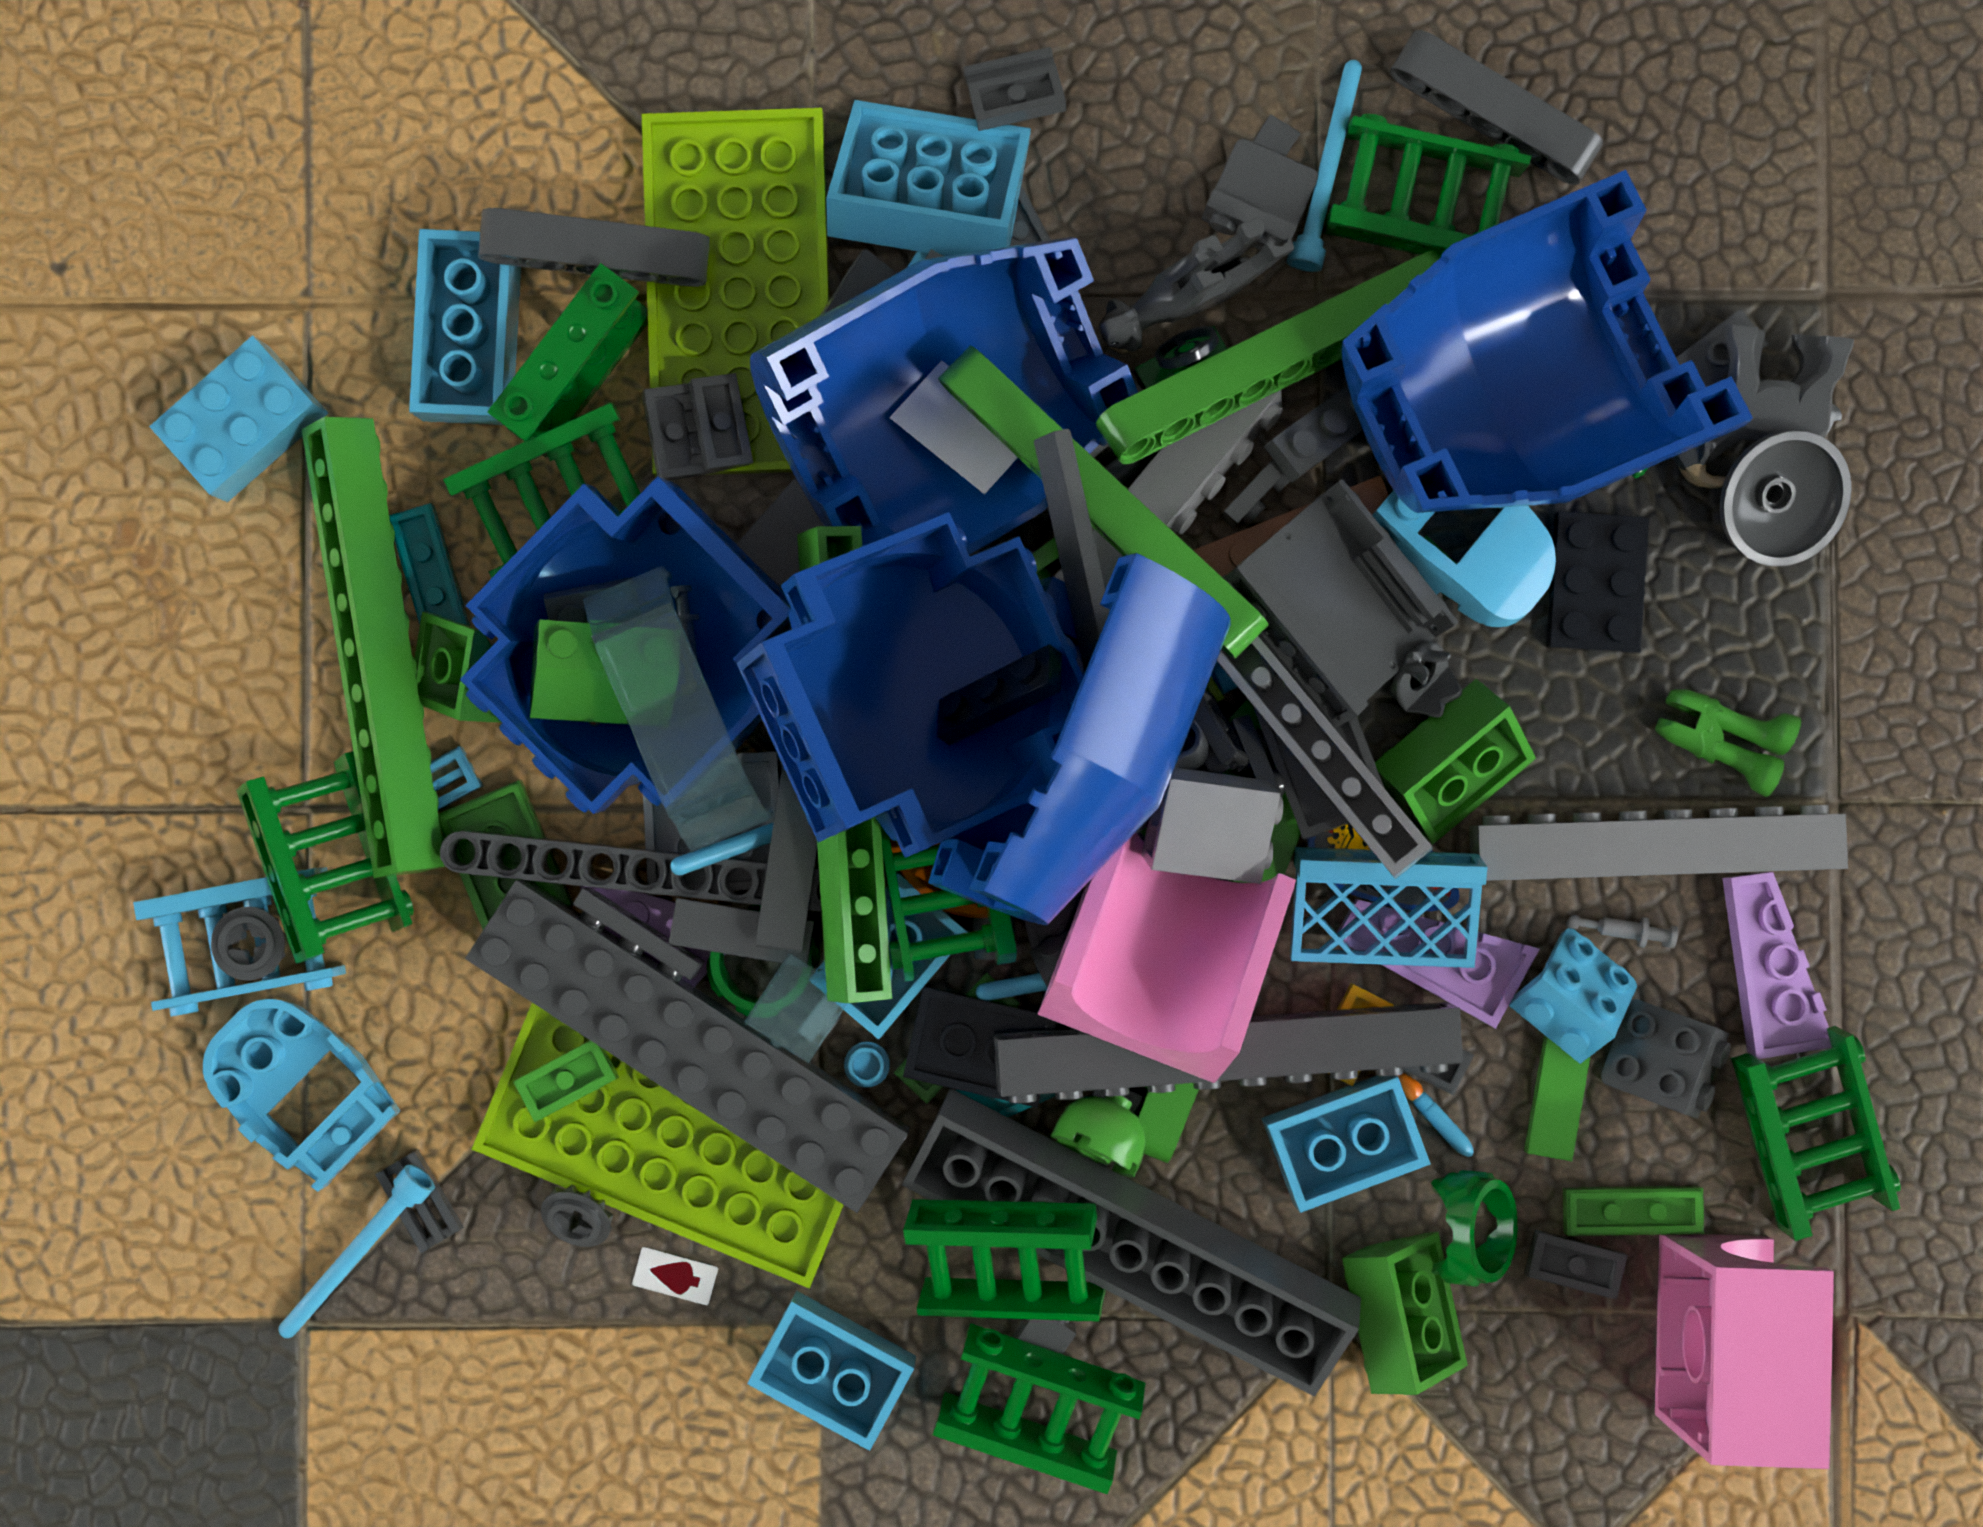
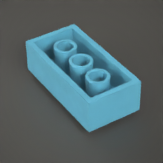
M419 229L409 412L424 422L503 425L487 413V411L516 373L521 267L494 264L479 259L480 232Z

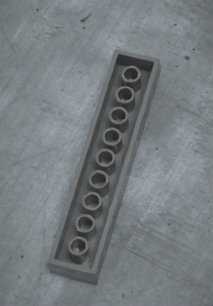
M516 880L465 957L466 960L852 1211L858 1213L907 1137L910 1129L909 1126L682 979L677 981L657 968L658 963L644 954L639 956L629 951L618 942V937L605 929L600 931L589 925L579 917L581 913L530 880Z
M952 1088L949 1089L902 1182V1186L929 1200L1096 1203L1097 1222L1091 1250L1082 1249L1086 1280L1314 1397L1359 1330L1361 1297ZM1036 1248L1037 1255L1066 1269L1063 1249Z

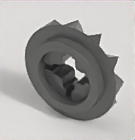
M241 907L225 914L216 924L211 937V951L216 964L227 975L239 980H256L274 972L280 961L286 956L284 948L287 937L279 924V919L266 912L264 908ZM250 930L252 937L266 938V943H261V946L254 948L255 956H250L248 949H233L232 944H237L240 940L246 939V931Z
M571 1185L566 1190L555 1187L542 1203L541 1217L544 1224L555 1236L569 1244L582 1247L596 1246L604 1242L612 1230L611 1221L613 1214L605 1210V1200H595L590 1196V1190L582 1193L574 1185ZM574 1211L583 1214L582 1218H579L578 1221L574 1220Z

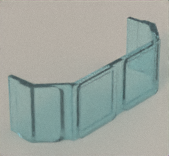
M660 566L585 598L583 602L587 620L592 631L591 637L596 646L597 653L621 709L627 718L660 800L669 818L674 822L680 836L692 853L772 819L770 814L773 811L771 806L768 808L764 807L743 770L676 613L668 580L673 579L672 574L666 571L664 566Z

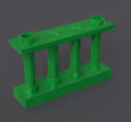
M1362 114L1361 117L1353 116L1348 125L1345 138L1360 142L1347 199L1341 202V205L1333 204L1327 215L1323 233L1417 255L1435 250L1442 256V253L1452 244L1472 236L1456 232V227L1452 225L1465 165L1492 171L1479 230L1473 233L1475 235L1499 224L1509 176L1520 177L1530 165L1531 156L1519 153L1520 150L1517 147L1508 144H1495L1493 147L1389 124L1386 118L1376 114ZM1377 145L1404 151L1391 209L1385 215L1368 212V208L1364 205ZM1421 155L1448 161L1435 220L1430 222L1429 225L1412 222L1411 216L1408 215Z
M600 263L487 413L505 425L509 431L524 442L577 418L648 325L647 308L635 299L639 294L638 290Z
M610 402L443 479L451 496L463 492L467 500L472 499L503 562V565L488 571L491 578L518 551L488 490L492 489L489 480L504 473L508 481L513 479L537 530H539L551 518V515L530 474V471L533 470L530 461L545 454L550 462L555 461L572 496L585 483L571 452L575 451L572 442L588 435L591 443L596 441L626 506L628 507L641 494L613 436V433L616 432L613 423L622 420L615 403Z
M353 751L344 753L333 762L337 773L277 790L272 786L268 787L263 776L245 781L236 789L296 964L325 953L322 945L326 944L327 938L385 919L388 920L392 933L413 924L410 917L414 912L411 898L406 890H401L396 876L374 879L381 899L379 903L322 921L312 917L307 902L311 900V895L373 876ZM343 790L352 816L291 834L288 830H282L277 815L281 812L282 807ZM358 833L366 859L305 877L303 874L298 875L292 857L296 856V851Z
M881 826L883 864L897 936L896 941L889 942L893 970L902 968L905 982L914 980L913 961L985 949L986 953L995 952L997 965L1016 962L1017 948L1010 915L986 907L989 924L981 925L982 930L909 943L904 916L970 905L976 902L945 890L900 898L896 871L934 865L939 845L931 846L904 858L902 851L892 853L890 838ZM976 903L978 908L985 907L981 904Z
M1837 1026L1826 1028L1832 1048L1778 1065L1770 1066L1750 1053L1731 1058L1777 1226L1794 1241L1813 1236L1809 1219L1813 1218V1213L1872 1195L1874 1200L1891 1211L1901 1209L1897 1192L1901 1190L1900 1180L1894 1168L1888 1163L1861 1064L1866 1060L1863 1046L1856 1036ZM1837 1066L1843 1087L1842 1092L1783 1110L1780 1106H1777L1773 1090H1777V1084ZM1849 1109L1855 1134L1795 1153L1789 1149L1785 1134L1789 1133V1127ZM1859 1152L1861 1153L1867 1177L1809 1195H1805V1193L1800 1191L1797 1177L1801 1176V1170Z
M912 1199L903 1228L905 1244L926 1245L931 1277H925L916 1308L917 1315L1100 1322L1105 1289L1092 1282H1086L1082 1249L1091 1250L1097 1222L1096 1203ZM945 1246L972 1247L976 1279L950 1278ZM990 1247L1017 1248L1022 1280L995 1279ZM1036 1248L1064 1250L1067 1281L1040 1280Z
M970 1323L961 1360L970 1362L972 1365L960 1397L947 1392L944 1393L932 1435L1108 1494L1114 1478L1117 1450L1108 1446L1122 1414L1140 1419L1146 1382L1134 1379L1124 1373H1116L1001 1334L994 1329L983 1328ZM989 1370L1016 1378L1004 1411L977 1403ZM1034 1384L1060 1393L1047 1426L1021 1418ZM1078 1399L1104 1408L1091 1441L1065 1433Z

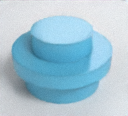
M870 1041L854 1045L848 1051L844 1060V1069L849 1080L855 1085L865 1088L880 1084L886 1078L890 1068L889 1056L885 1049L879 1044Z

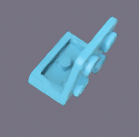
M1567 928L1560 934L1543 971L1514 995L1509 1006L1581 1064L1615 1038L1635 993L1637 983L1626 969L1612 961L1595 947L1588 938L1572 928Z

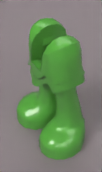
M1686 689L1671 690L1666 697L1665 703L1699 719L1695 729L1678 722L1659 718L1655 731L1668 742L1691 752L1698 759L1702 758L1710 764H1713L1714 760H1718L1734 768L1745 776L1753 791L1765 797L1770 796L1780 781L1784 770V761L1775 756L1753 752L1724 740L1722 730L1754 743L1770 753L1781 756L1786 754L1794 744L1801 727V718L1792 714L1781 713L1769 721L1758 720L1737 713L1721 705L1717 699L1709 698L1708 695Z

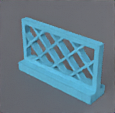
M1295 847L1294 866L1296 869V883L1294 887L1290 944L1291 961L1475 968L1482 885H1486L1488 868L1479 854L1429 852L1395 879L1372 850ZM1306 882L1326 883L1334 891L1335 895L1315 910L1305 900ZM1336 884L1346 885L1340 890ZM1360 884L1373 885L1381 896L1361 912L1347 896ZM1381 885H1390L1392 887L1386 891ZM1406 886H1417L1427 895V898L1407 914L1393 897ZM1427 887L1439 888L1432 893ZM1452 888H1470L1468 904L1454 916L1439 901ZM1343 901L1357 917L1336 933L1322 917L1339 902ZM1386 903H1389L1400 914L1402 919L1382 935L1368 919ZM1435 904L1449 920L1428 937L1414 921ZM1305 908L1310 913V916L1303 921ZM1467 917V923H1466V929H1465V928L1460 924V922H1462V921ZM1316 922L1332 937L1319 949L1301 948L1302 934ZM1364 924L1378 940L1365 951L1352 950L1344 939ZM1410 925L1424 941L1411 952H1398L1390 941ZM1456 927L1465 937L1464 954H1444L1435 943ZM1338 944H1339L1340 947L1343 949V950H1332V949H1334ZM1385 946L1390 952H1383L1379 950ZM1431 948L1435 953H1425V952H1426L1428 949Z

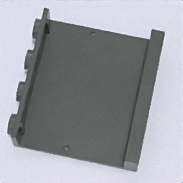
M1343 479L1320 495L1223 577L1266 619L1269 625L1258 635L1259 638L1334 728L1358 716L1369 705L1366 701L1400 670L1407 653L1424 641H1432L1435 637L1458 623V620L1449 611L1446 603L1436 595L1419 574L1417 567L1406 558L1390 538L1387 530L1380 526L1363 505L1359 496L1350 489ZM1386 536L1443 609L1429 621L1427 620L1423 625L1415 628L1410 633H1407L1353 563L1355 558Z

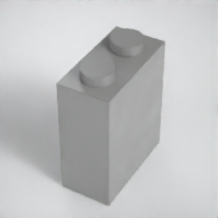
M1174 768L1160 806L1149 818L1142 857L1151 870L1261 884L1264 869H1269L1273 860L1271 836L1274 824H1279L1283 814L1281 793L1268 780Z

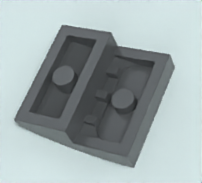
M736 373L694 378L687 384L643 389L641 396L657 476L671 481L725 471L753 463Z

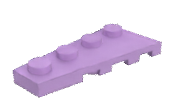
M1759 872L1722 878L1747 1053L1758 1059L1832 1048L1826 1029L1829 1026L1823 1013L1827 1009L1820 992H1815L1806 970L1810 966L1804 950L1798 949L1791 930L1794 925L1774 873Z
M1355 899L1353 902L1361 912L1372 904L1359 899ZM1383 906L1368 920L1384 935L1402 917L1395 909ZM1350 909L1337 933L1357 917ZM1421 916L1414 921L1428 937L1444 924L1443 922ZM1364 924L1344 939L1347 945L1356 951H1365L1378 940ZM1409 925L1393 938L1390 943L1398 952H1411L1424 940ZM1454 927L1435 944L1444 954H1464L1465 937ZM1478 932L1475 968L1408 965L1382 966L1444 1001L1460 1007V1010L1496 1029L1540 949ZM1385 946L1379 950L1383 952H1390ZM1430 948L1425 953L1435 952Z

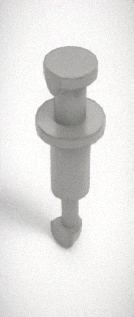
M1573 915L1569 917L1565 925L1572 929H1578L1579 926L1594 928L1601 935L1637 940V947L1643 948L1646 946L1647 940L1662 942L1664 947L1675 948L1678 938L1677 926L1671 925L1669 930L1649 927V918L1641 917L1638 923L1607 917L1595 921Z

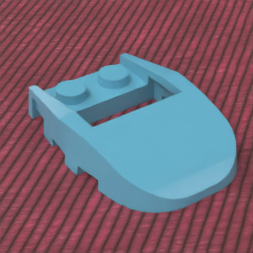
M1393 490L1372 514L1380 526L1387 530L1406 558L1417 567L1419 574L1425 579L1436 595L1440 592L1458 603V611L1486 626L1506 627L1520 621L1545 594L1553 579L1556 563L1553 540L1546 527L1529 506L1498 507L1501 511L1457 564L1418 534L1419 530L1435 512L1416 513L1410 510Z
M262 999L246 1005L216 1033L209 1042L204 1054L203 1075L207 1087L222 1108L227 1107L241 1125L238 1130L250 1142L256 1141L273 1154V1159L289 1170L296 1166L314 1179L315 1182L311 1187L317 1192L328 1186L333 1178L401 1111L361 1053L307 1010L291 1002L277 999ZM331 1051L358 1077L361 1083L298 1145L268 1113Z

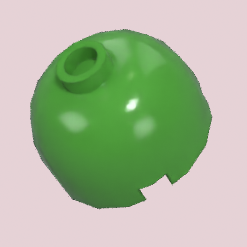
M1089 1095L1076 1099L1065 1108L1050 1135L1052 1138H1057V1143L1096 1163L1100 1162L1109 1165L1110 1162H1114L1112 1171L1127 1177H1135L1146 1149V1132L1140 1118L1130 1111L1132 1102L1122 1096H1105V1098Z

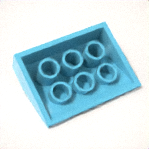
M854 100L826 197L827 236L929 253L930 249L943 256L1009 247L1016 218L1031 128L1003 125L978 131L976 119Z

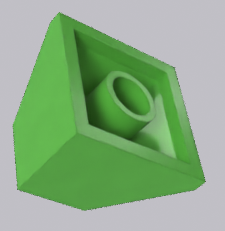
M422 611L414 659L417 665L415 677L419 700L424 707L459 721L502 723L490 710L485 713L477 708L466 696V692L469 689L459 680L492 647L487 637L481 631L437 614Z

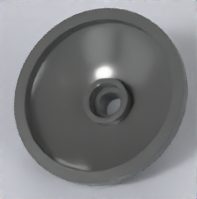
M1795 429L1768 434L1746 448L1730 468L1720 496L1721 523L1728 540L1734 548L1745 557L1768 566L1793 565L1809 559L1821 551L1841 528L1851 501V476L1843 455L1835 445L1824 437L1808 431ZM1773 485V494L1766 498L1769 488Z

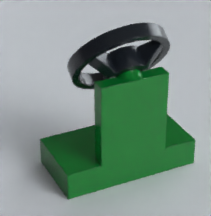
M1215 326L1192 328L1165 341L1157 349L1155 357L1135 367L1134 373L1142 388L1146 389L1226 350L1227 347Z

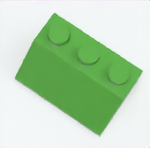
M539 619L534 626L529 718L670 727L679 679L681 630Z
M1475 679L1462 690V695L1444 706V712L1441 717L1430 716L1422 721L1416 729L1393 748L1386 751L1375 762V765L1386 791L1424 837L1433 845L1533 762L1536 757L1510 706L1478 679Z
M1428 1232L1368 1245L1342 1258L1349 1292L1361 1297L1358 1334L1371 1394L1418 1395L1468 1366L1450 1283H1446L1440 1275L1432 1273L1433 1264L1445 1260L1439 1232Z

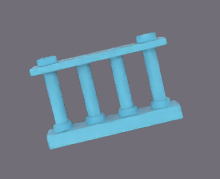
M327 867L297 871L298 875L303 874L305 877L328 871ZM266 877L133 902L136 920L153 919L154 927L159 926L172 998L153 1001L151 1006L152 1011L169 1008L170 1017L198 1012V1002L304 982L305 991L333 986L332 977L346 974L345 965L325 969L323 954L316 958L305 961L307 972L281 977L278 965L274 972L262 977V981L236 985L235 978L227 975L219 968L211 951V937L216 924L223 917V914L228 913L227 904L243 902L244 907L264 908L269 913L268 906L272 905V893ZM317 893L311 895V900L307 901L313 918H316L312 897H316ZM198 910L199 918H204L217 989L191 994L178 923L183 922L181 913ZM254 937L256 947L261 946V943H266V938Z

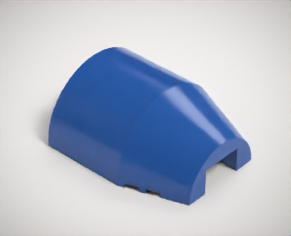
M1627 170L1452 244L1442 253L1441 258L1421 276L1418 274L1412 279L1408 287L1388 305L1385 303L1342 341V361L1345 377L1363 432L1389 484L1410 510L1416 513L1567 503L1744 427L1753 419L1732 376L1706 387L1692 360L1679 365L1643 293L1651 278L1631 238L1647 210Z
M1067 237L920 260L751 354V374L763 411L793 474L824 526H861L862 546H865L950 512L954 523L958 524L965 533L968 545L967 552L970 555L1042 513L1048 507L1043 481L1019 458L1012 463L986 494H983L890 419L891 415L941 360L950 366L970 345L981 352L1062 429H1069L1072 438L1089 454L1098 445L1105 446L1107 444L1096 428L1097 419L1106 409L1138 393L1128 365L1104 354L1078 291L1094 282V279L1077 238Z
M1138 553L1120 557L1117 560L1100 605L1110 609V612L1086 672H1084L1065 582L1053 576L1040 580L1044 591L1049 593L1057 608L1056 618L1064 635L1071 639L1076 648L1077 664L1083 675L1082 682L1061 733L1052 736L1056 746L1050 757L1058 762L1059 765L1045 791L1033 788L1028 802L940 842L928 881L929 884L1005 914L1033 923L1048 925L1159 808L1231 626V618L1222 605L1198 586Z

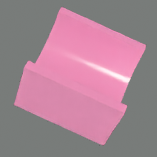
M1135 832L1086 884L1038 1015L1215 1083L1240 1053L1296 879L1278 873L1272 879L1263 881L1261 884L1237 883L1210 877L1151 870L1142 857L1144 842Z
M1717 1234L1659 1235L1655 1416L1711 1465L1829 1469L1834 1271L1827 1267L1773 1263L1774 1239L1768 1236Z

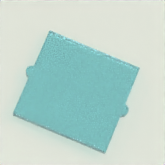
M789 953L744 1022L771 1039L773 1047L780 1048L782 1046L809 1063L848 1003L827 1001L825 970L822 968L815 970Z

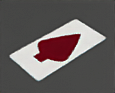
M642 1247L632 1285L708 1305L718 1267Z

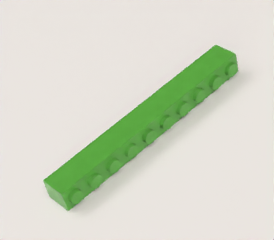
M323 417L301 430L373 876L375 879L422 873L445 867L440 857V848L444 837L441 834L437 812L439 806L438 795L433 787L430 769L431 752L426 744L423 726L424 708L419 700L415 677L417 665L411 653L408 634L409 617L404 610L401 591L402 574L397 566L394 549L395 531L390 522L386 500L388 488L386 481L383 479L379 457L380 440L375 432L373 418Z
M817 526L797 534L799 572L862 547L861 526ZM876 817L819 843L817 841L827 1001L858 1003L892 999L881 825Z

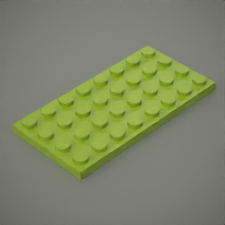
M793 108L641 114L645 226L697 232L710 238L706 285L689 287L647 282L650 388L687 384L694 378L736 373L753 463L705 475L792 472L758 398L750 369L751 354L819 317L830 300L823 109ZM652 452V474L656 477L657 473Z
M532 1003L471 1150L566 1189L574 1185L582 1193L590 1190L592 1198L595 1200H605V1205L810 1289L844 1205L608 1051L606 1052L619 1078L534 1123L513 1081L590 1040Z

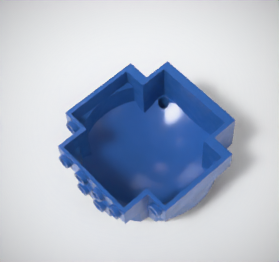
M657 476L622 513L594 486L584 483L465 605L475 615L471 621L476 628L488 638L493 639L496 636L498 640L459 680L469 689L466 692L468 699L481 711L487 713L490 710L502 722L499 726L500 731L515 745L520 746L523 743L535 755L532 759L533 764L548 778L553 779L556 776L569 789L565 793L566 797L582 812L586 813L590 810L595 814L605 811L628 786L639 783L638 789L651 803L656 806L663 803L666 807L676 805L717 763L728 757L742 745L762 719L751 694L747 690L737 662L761 642L792 629L788 616V611L791 607L783 590L676 483ZM635 577L644 618V625L636 627L676 630L675 623H669L668 617L677 616L675 598L669 593V587L692 585V591L688 592L690 614H699V620L693 621L697 658L693 663L695 682H697V691L692 695L683 693L681 684H686L687 680L685 664L680 660L679 679L670 727L600 723L599 726L594 727L588 722L529 718L534 626L539 619L548 620L544 603L545 593Z
M950 512L797 572L781 585L791 607L788 611L792 630L761 642L738 661L737 666L818 843L876 817L889 838L898 842L904 858L1028 802L1033 788L1042 791L1046 790L1059 765L1058 762L1050 757L1056 746L1052 736L1061 733L1082 682L1083 675L1077 664L1076 648L1071 639L1064 635L1056 618L1057 608L1050 594L1044 591L1036 574L1037 565L1035 558L1029 549L1024 548L1020 537L969 556L965 533L958 524L954 523ZM1048 644H1051L1062 653L1060 693L950 746L937 737L940 698Z

